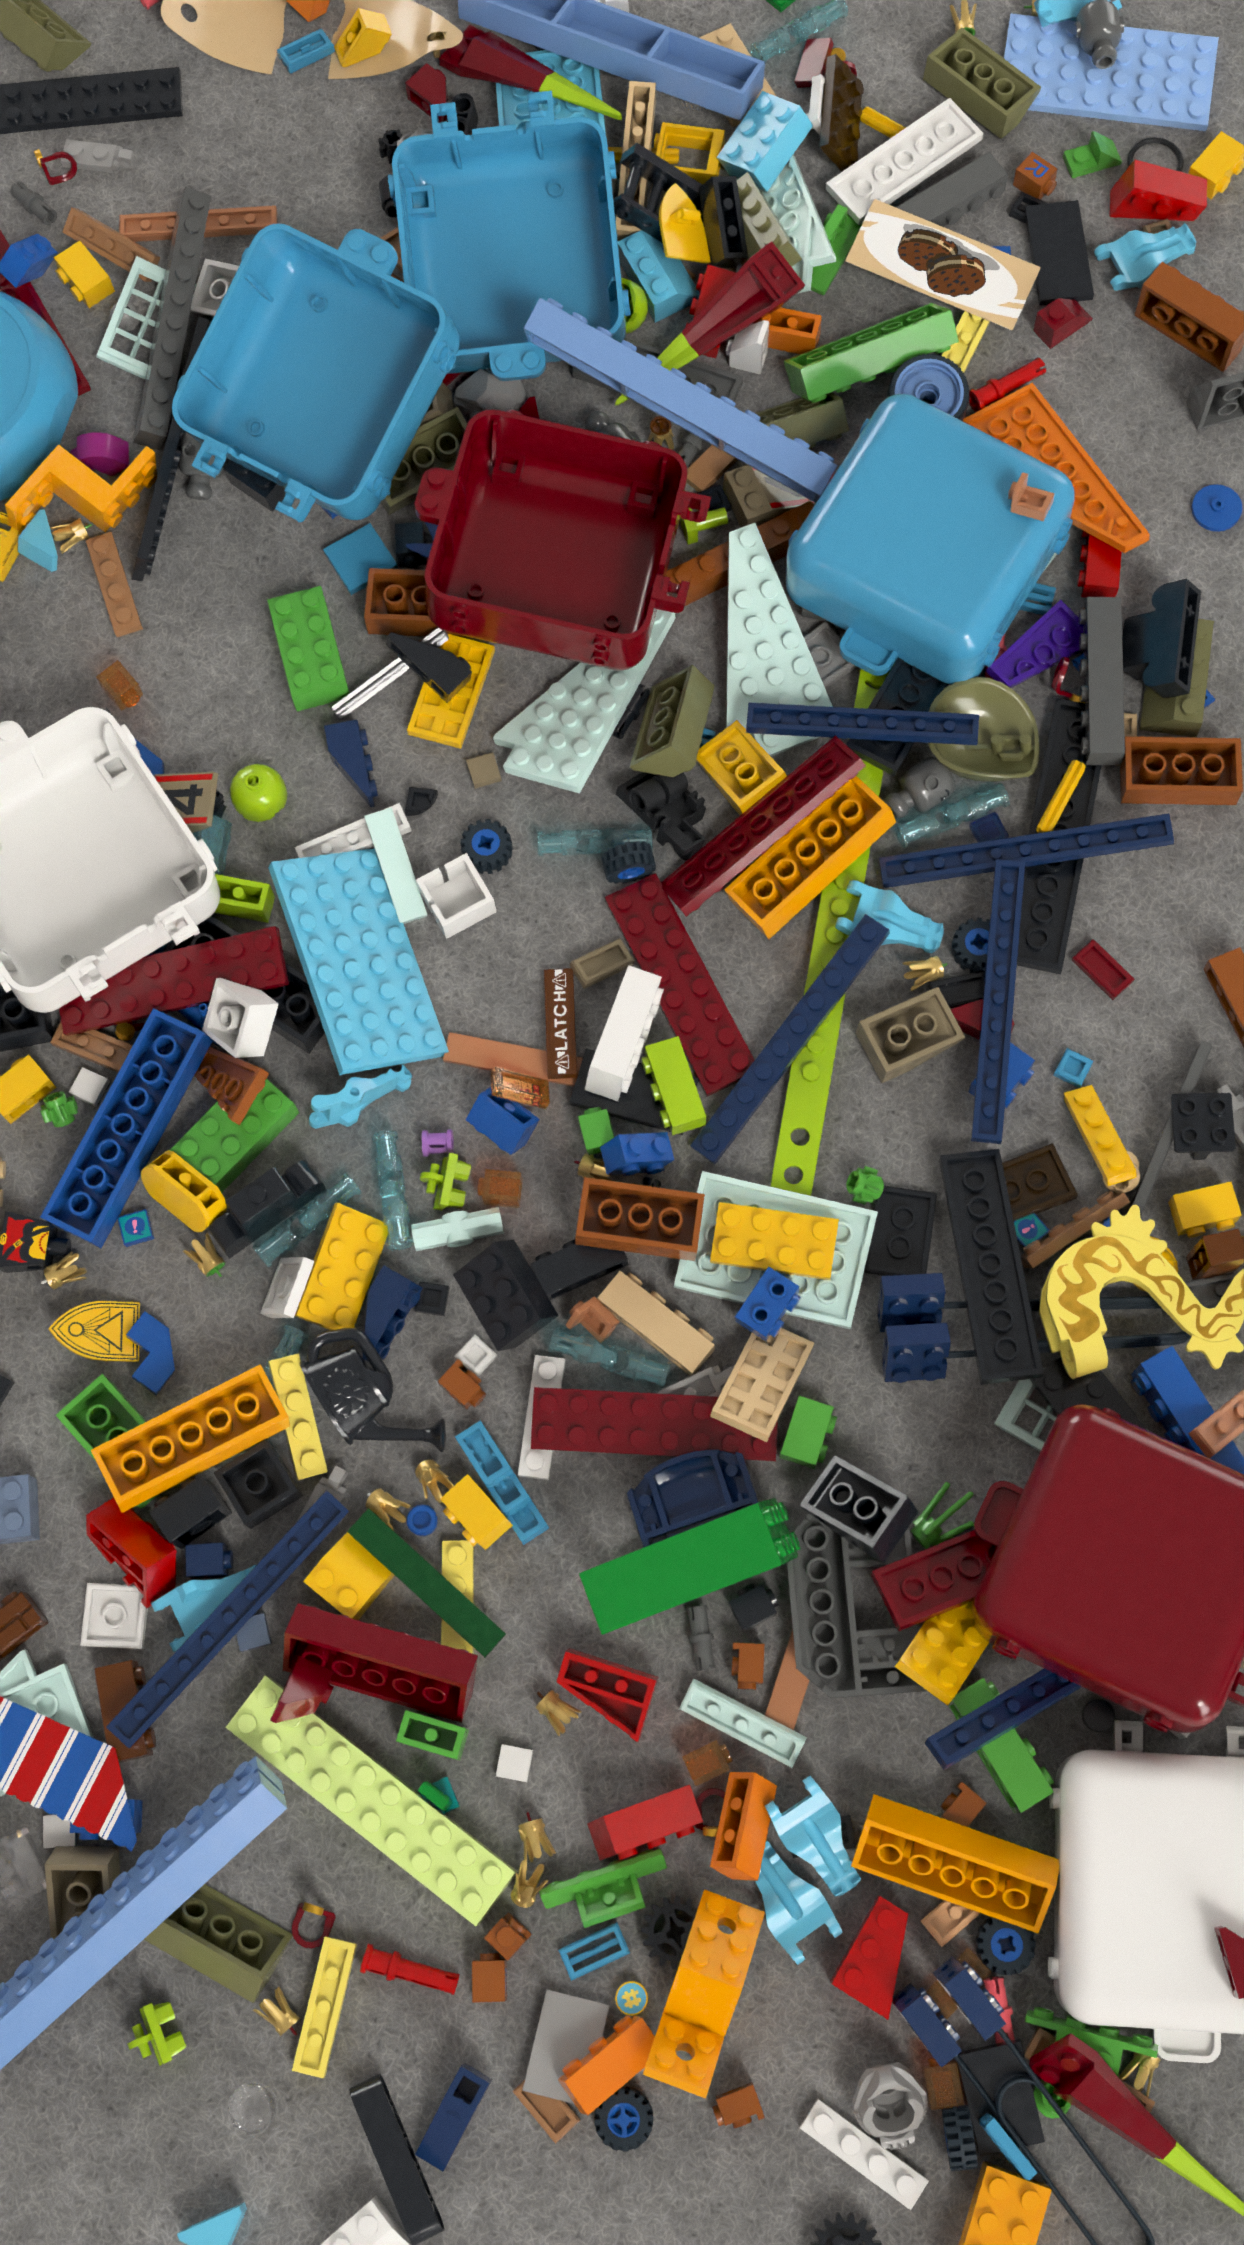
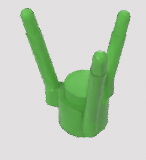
M949 1482L943 1484L922 1514L912 1522L915 1526L910 1532L924 1549H928L931 1545L933 1547L974 1526V1523L969 1521L939 1536L943 1532L940 1525L973 1497V1492L970 1491L960 1498L936 1520L932 1517L926 1520L950 1487Z

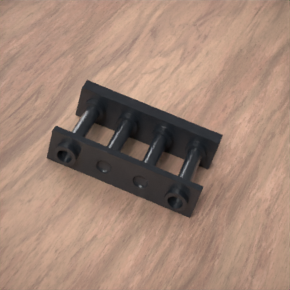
M635 143L622 154L620 163L630 169V174L624 194L622 193L614 199V210L617 217L628 221L663 243L659 216L655 212L661 191L667 192L676 183L688 195L696 209L700 211V217L703 222L698 189L702 186L701 183L638 143ZM640 176L652 183L646 208L633 200Z

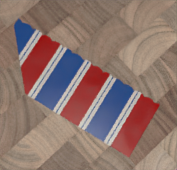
M0 1696V1789L7 1795H15L20 1801L30 1802L33 1807L43 1808L48 1814H57L61 1820H70L73 1825L84 1827L89 1833H98L105 1840H112L114 1844L121 1847L126 1846L132 1852L137 1838L116 1748Z

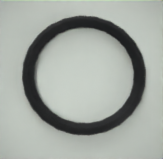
M1157 137L1146 138L1135 144L1129 152L1128 167L1133 162L1134 154L1140 147L1150 143L1166 145L1177 156L1178 167L1176 171L1182 172L1184 162L1182 153L1169 140Z

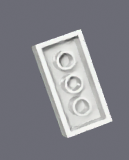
M628 965L591 1062L585 1090L615 1101L619 1100L621 1092H628L633 1078L632 1075L642 1054L643 1045L647 1041L653 1018H655L664 991V989L659 988L662 977Z

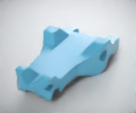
M1036 0L1034 6L1041 26L1044 28L1050 24L1053 25L1067 20L1076 21L1080 9L1094 0ZM1120 0L1112 2L1117 10L1122 8Z
M1184 223L1177 229L1172 227L1169 230L1155 234L1138 230L1129 231L1114 242L1098 246L1094 254L1098 261L1111 258L1120 274L1110 281L1115 291L1133 287L1141 289L1144 282L1161 262L1167 264L1185 253L1188 255L1193 254L1197 241L1190 228Z
M855 880L849 881L846 891L860 897L853 922L847 918L838 917L835 925L837 930L849 936L864 915L867 914L890 930V934L882 945L900 943L922 948L925 952L931 954L938 950L944 934L943 923H935L931 918L911 911L892 890L874 888Z
M402 1064L401 1071L394 1072L392 1069H389L386 1074H381L372 1079L351 1077L340 1092L330 1095H315L312 1098L311 1108L315 1112L311 1113L309 1117V1125L315 1129L337 1123L349 1127L358 1121L361 1111L376 1099L394 1089L401 1092L407 1090L411 1085L412 1074Z
M256 1565L222 1579H191L151 1603L154 1612L163 1610L171 1605L184 1633V1636L175 1638L174 1641L169 1643L173 1652L180 1648Z
M808 1776L802 1782L810 1795L782 1814L773 1800L765 1805V1809L778 1837L786 1849L810 1863L827 1884L831 1893L834 1896H841L854 1888L860 1882L861 1877L856 1869L851 1867L852 1861L843 1846L840 1814L815 1780Z
M766 1841L759 1878L755 1883L762 1894L767 1927L796 1964L799 1965L806 1959L803 1956V1951L799 1950L796 1943L824 1923L834 1938L841 1935L843 1931L821 1891L792 1873L772 1848L769 1841Z

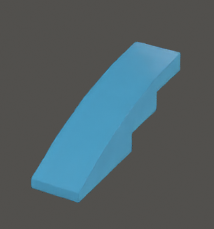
M481 1420L455 1436L499 1508L513 1525L512 1528L522 1544L525 1545L548 1530L547 1523Z

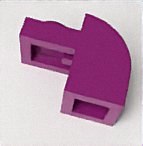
M99 432L82 434L77 437V447L69 451L70 454L91 470L95 469L109 476H114L129 466V442L111 434Z

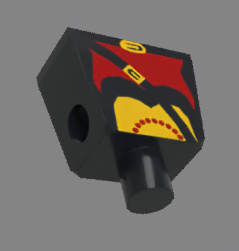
M5 1211L0 1239V1270L4 1273L44 1270L52 1265L54 1255L66 1256L70 1253L71 1240L57 1238L58 1229L49 1222Z

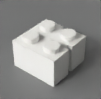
M467 853L444 865L449 881L444 883L439 868L416 879L420 894L430 912L433 913L434 919L446 939L497 912L492 895Z

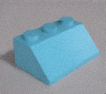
M641 230L618 241L620 264L628 278L644 290L648 300V312L655 323L691 306L693 298L699 299L700 292L696 290V285L681 260L665 257L663 243Z

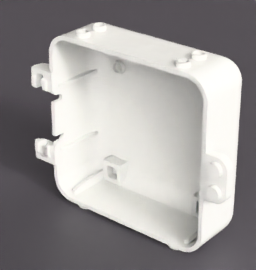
M87 707L79 709L30 738L27 737L18 723L14 721L0 723V983L6 993L12 990L22 1005L35 1012L47 1013L55 1011L80 995L87 1002L91 999L90 997L108 987L105 980L172 940L178 945L189 937L198 935L200 931L196 925L208 919L216 911L220 901V889L214 873L218 869L208 846L203 839L198 841L195 839L140 757L141 754L136 747L137 743L125 724L119 726L110 713L100 708Z
M1114 1720L1113 1751L1084 1750L1066 1758L1057 1771L1055 1788H1052L1054 1793L1049 1795V1808L1055 1809V1858L1059 1859V1875L1054 1892V1957H1048V1977L1054 1979V1991L1058 2002L1076 2020L1090 2025L1153 2029V2043L1158 2045L1157 2054L1163 2059L1178 2062L1210 2063L1216 2060L1221 2052V2033L1244 2034V1998L1237 1999L1233 1996L1214 1927L1223 1926L1244 1938V1749H1239V1738H1244V1727L1226 1726V1757L1142 1752L1143 1722ZM1122 1731L1132 1733L1131 1743H1122Z

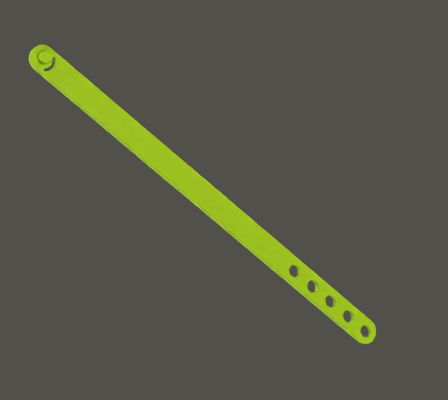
M863 669L860 670L854 708L868 709L879 691L876 689H880L889 672L876 676ZM866 683L870 684L872 687L876 689L869 687ZM862 760L866 766L856 776L879 797L883 770ZM870 847L822 890L804 995L848 938V935L837 930L835 925L838 917H844L853 922L860 897L848 893L846 889L849 881L852 880L864 884ZM845 994L792 1062L770 1187L811 1196ZM794 1130H805L809 1135V1141L803 1146L795 1145L791 1140V1134ZM790 1167L800 1169L803 1174L802 1180L797 1184L788 1183L784 1178L785 1171Z

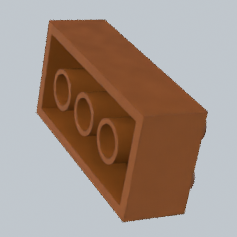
M1161 262L1144 282L1134 316L1224 373L1244 346V311L1236 309L1225 302L1222 297L1214 295L1203 288L1197 281H1192L1181 274L1175 267H1170L1164 262Z
M369 568L364 614L368 634L389 635L392 632L402 636H426L437 628L429 618L426 609L425 570ZM446 632V633H448V634L455 635V636H459V637H463V638H471V637H467V636H463V635H458V634Z
M1125 736V755L1120 765L1121 803L1236 805L1243 793L1241 738Z
M584 1177L575 1244L695 1261L705 1194Z

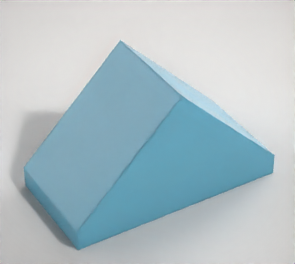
M44 509L37 512L19 535L18 553L53 572L57 570L58 555Z
M245 2202L183 2229L177 2234L179 2241L187 2245H232L247 2210Z

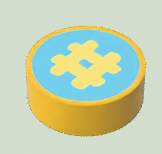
M637 1981L623 1983L616 1992V2005L626 2015L634 2016L641 2013L648 2002V1994L645 1987Z

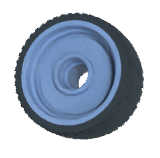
M922 354L912 357V359L907 360L897 369L890 381L886 396L888 398L896 394H908L920 400L929 399L933 403L930 405L963 421L969 404V386L963 371L953 361L940 355Z

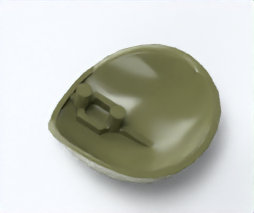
M974 677L965 681L955 682L944 688L934 699L928 712L979 714L977 745L928 743L931 752L950 772L961 778L990 782L1007 781L1029 777L1034 774L1039 761L1038 728L1031 709L1013 689L1002 682L990 678Z

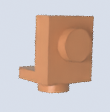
M1022 472L1018 482L1013 481L1009 490L1008 499L1012 500L1010 512L1044 521L1053 504L1055 493L1027 486L1028 474Z
M594 1296L585 1303L581 1300L569 1311L571 1317L565 1326L570 1330L581 1323L602 1343L609 1338L620 1321Z

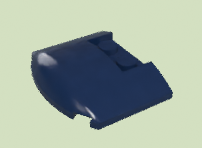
M720 1450L696 1451L667 1460L647 1472L643 1476L645 1478L642 1479L635 1490L631 1488L627 1493L643 1547L759 1502L743 1454L738 1452L732 1454Z

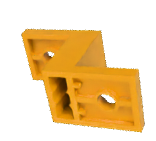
M58 444L5 504L10 526L17 531L22 526L26 527L34 518L41 506L46 507L50 503L53 493H55L102 531L106 532L110 527L115 528L122 520V513L126 508H133L140 499L139 493L145 487L149 489L157 479L155 452L146 446L111 486Z
M704 1889L643 2075L706 2099L724 2037L745 1982L765 1915L764 1911ZM718 1926H727L733 1933L725 1934L719 1930ZM680 2050L686 2051L691 2055L692 2059L682 2060L677 2056L676 2052Z

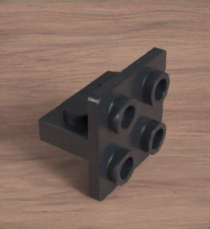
M1230 1093L1172 1094L1171 1112L1174 1151L1176 1153H1192L1193 1160H1205L1211 1152H1234L1236 1143L1232 1095Z

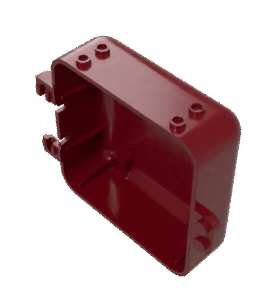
M501 410L482 411L473 416L466 426L454 471L438 467L428 469L422 476L416 496V516L423 522L438 525L425 569L426 609L429 618L438 628L449 633L612 670L622 671L631 669L642 661L647 652L657 609L672 613H680L684 610L690 582L682 580L680 584L672 583L670 577H666L680 517L694 522H706L711 497L685 491L688 475L685 461L675 451L662 447L656 442H638L527 417L516 410H507L506 412ZM689 508L695 509V510H699V511H698V512H693V511H690ZM667 592L678 594L677 598L667 596Z
M1087 1404L1073 1405L1062 1411L1055 1419L1024 1489L1007 1481L994 1483L989 1488L974 1522L975 1534L980 1540L997 1547L972 1605L974 1626L985 1640L994 1644L992 1649L999 1654L1016 1660L1017 1656L1049 1670L1144 1716L1143 1722L1152 1728L1165 1733L1168 1730L1180 1733L1198 1731L1219 1716L1226 1700L1244 1708V1696L1235 1693L1238 1684L1244 1686V1673L1239 1672L1244 1660V1474L1121 1419V1415L1111 1409L1103 1408L1102 1410Z

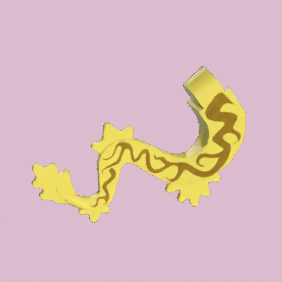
M1132 1205L1125 1216H1122L1118 1210H1113L1110 1213V1227L1094 1222L1091 1225L1093 1237L1073 1244L1058 1258L1048 1273L1041 1291L1039 1315L1051 1353L1060 1352L1064 1367L1072 1379L1107 1368L1108 1355L1102 1337L1107 1332V1327L1100 1309V1292L1108 1284L1125 1281L1135 1283L1147 1291L1175 1323L1191 1336L1185 1347L1187 1352H1202L1210 1366L1215 1370L1219 1369L1228 1352L1241 1353L1244 1349L1243 1344L1236 1336L1244 1321V1269L1232 1279L1217 1306L1211 1309L1206 1308L1200 1304L1174 1267L1161 1255L1167 1248L1166 1241L1150 1238V1234L1155 1227V1221L1151 1219L1146 1222L1142 1221L1140 1218V1208L1137 1205Z

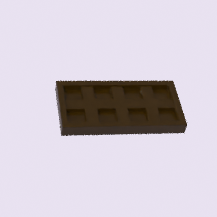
M837 54L828 56L826 62L819 147L843 172L858 161L859 126L862 115L861 101L864 87L861 80L856 78L850 71L848 65Z

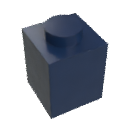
M226 1544L185 1545L186 1577L190 1579H204L229 1576L228 1569H233V1552L228 1550Z

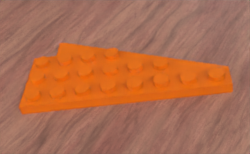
M1033 382L964 418L963 422L1067 475L1075 491V501L1070 517L1073 520L1072 525L1123 553H1127L1149 541L1150 533Z

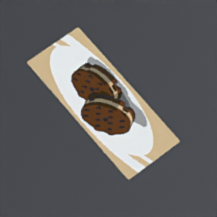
M877 199L873 200L845 260L848 263L1010 330H1013L1040 271L1039 266Z

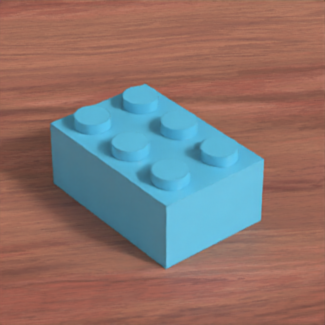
M762 91L718 154L717 159L730 176H736L738 180L748 172L758 187L767 192L813 125L800 105Z

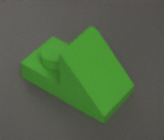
M1095 131L1091 132L1088 145L1070 149L1063 153V159L1071 178L1122 164L1113 140Z

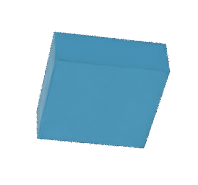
M1067 1048L1053 1076L1080 1088L1093 1060Z

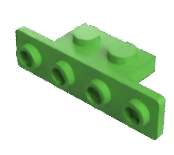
M840 204L837 205L833 214L828 213L823 224L835 253L836 262L813 267L811 290L821 295H825L848 256L858 230L862 226V224L858 225L847 213L848 208Z
M661 1849L645 1850L638 1854L637 1857L625 1861H613L607 1867L596 1871L588 1870L566 1881H554L548 1884L546 1888L541 1889L539 1893L546 1909L576 1900L583 1926L586 1928L645 1908L637 1878L667 1868Z
M1034 2007V2011L1027 2010L1025 2022L1056 2030L1055 2042L1070 2033L1096 2050L1117 2077L1123 2049L1157 2058L1158 2045L1153 2044V2039L1148 2036L1133 2034L1132 2037L1119 2034L1120 2030L1112 2026L1100 2025L1099 2028H1095L1076 2020L1072 2016H1067V2019L1053 2016V2011L1042 2007Z

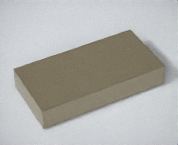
M621 938L571 961L570 967L585 989L627 969L628 965L633 966L635 961Z

